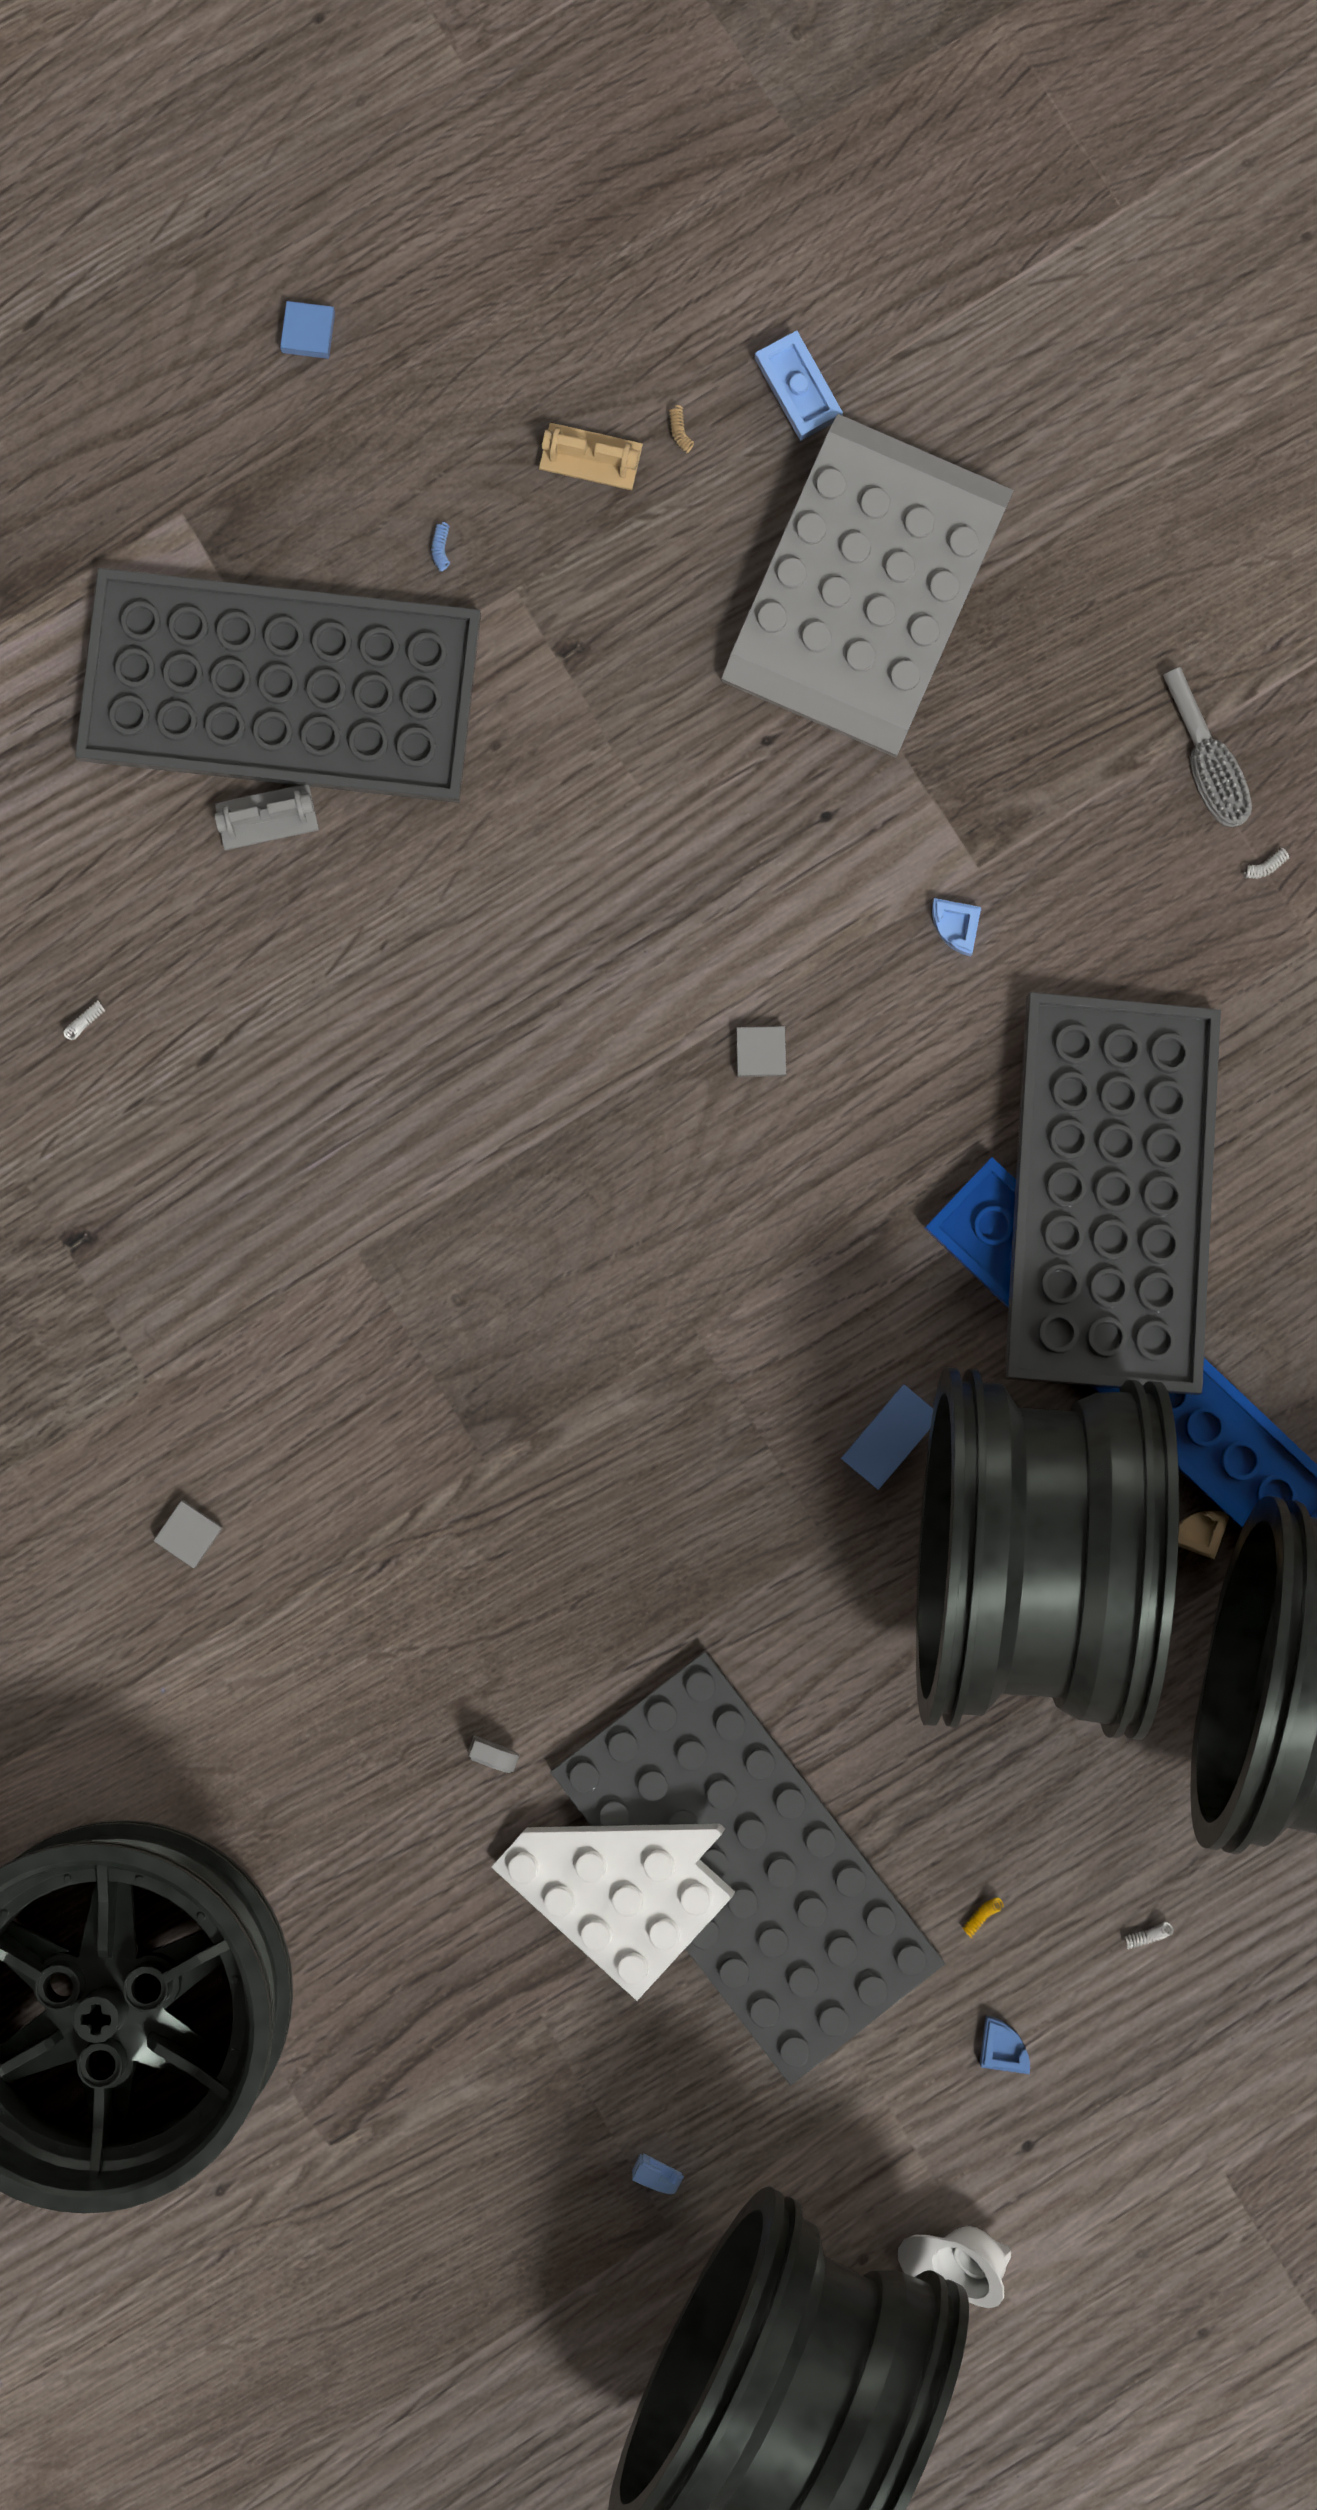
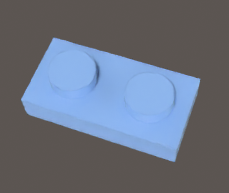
M798 331L755 353L756 363L800 441L833 424L837 414L843 416L839 404Z

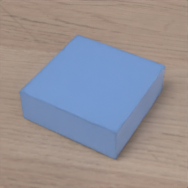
M286 301L280 346L282 353L329 359L335 319L334 307Z

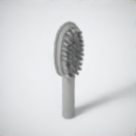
M1181 667L1175 668L1165 673L1163 677L1195 745L1191 752L1190 762L1199 794L1208 810L1219 823L1227 827L1240 826L1247 821L1252 810L1250 792L1243 772L1225 744L1212 738Z

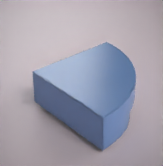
M986 2015L979 2062L980 2067L1030 2074L1029 2055L1019 2035L1004 2021Z

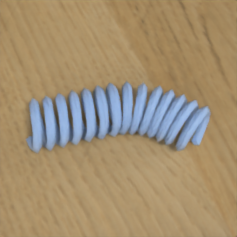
M442 522V524L446 526L436 525L437 528H435L436 531L433 535L434 541H432L433 544L431 545L434 547L431 549L433 551L431 555L434 556L432 559H434L439 571L445 570L450 565V561H448L445 554V541H447L446 538L448 537V528L450 526L445 522Z

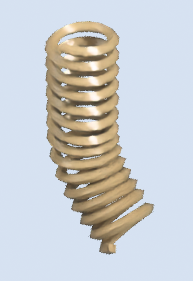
M675 405L678 408L669 410L672 436L678 447L689 453L694 445V441H691L685 433L683 427L684 418L682 417L683 408L680 405Z

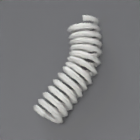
M1280 847V850L1275 852L1273 857L1270 856V859L1265 861V863L1252 866L1249 864L1247 874L1244 872L1245 878L1252 877L1253 879L1261 878L1262 876L1266 877V875L1276 871V868H1279L1281 864H1284L1286 859H1289V855L1284 848Z
M99 1000L94 1002L92 1007L86 1009L84 1014L81 1013L79 1018H76L67 1026L63 1032L66 1038L75 1040L87 1028V1025H89L88 1021L92 1023V1021L97 1019V1016L100 1017V1014H103L102 1011L105 1012Z
M1163 1922L1154 1926V1928L1148 1929V1931L1145 1930V1933L1142 1930V1935L1140 1931L1138 1934L1135 1933V1936L1132 1933V1938L1130 1934L1128 1936L1125 1935L1127 1949L1139 1947V1945L1142 1946L1143 1944L1146 1945L1149 1942L1152 1943V1939L1154 1942L1156 1940L1159 1941V1939L1162 1940V1938L1164 1939L1173 1934V1928L1168 1922Z

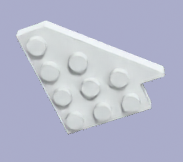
M721 1824L527 1827L492 1866L500 1876L636 2001L705 1928L735 1893L730 1886L700 1860L702 1855L724 1832L725 1828Z

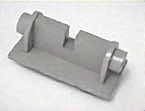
M297 785L215 803V820L218 831L221 832L225 851L319 831L309 785Z

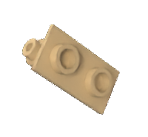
M550 423L543 437V454L539 470L632 491L643 443Z

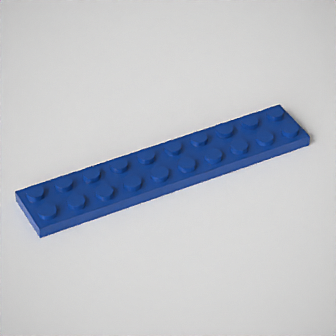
M991 1157L924 1229L1008 1308L1016 1179ZM1204 1358L1202 1394L1169 1393L1176 1429L1178 1470L1221 1511L1226 1513L1241 1530L1255 1505L1265 1496L1279 1497L1285 1502L1289 1500L1299 1501L1306 1506L1310 1517L1317 1518V1464ZM1092 1387L1097 1393L1119 1392L1120 1390Z

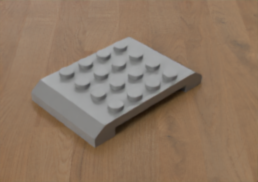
M837 414L737 638L721 678L722 682L897 758L1014 490Z

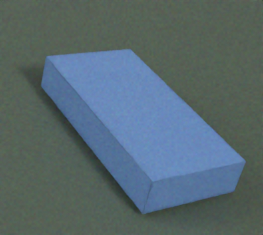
M903 1384L840 1459L879 1490L929 1431L933 1408Z

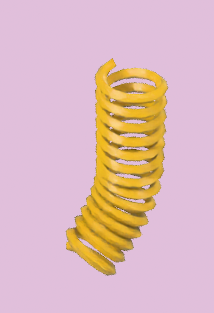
M995 1897L986 1901L981 1907H978V1911L976 1910V1913H973L974 1916H971L972 1919H969L967 1924H964L965 1927H962L970 1938H973L972 1935H975L987 1917L989 1918V1916L1001 1911V1904L1002 1908H1004L1002 1900Z

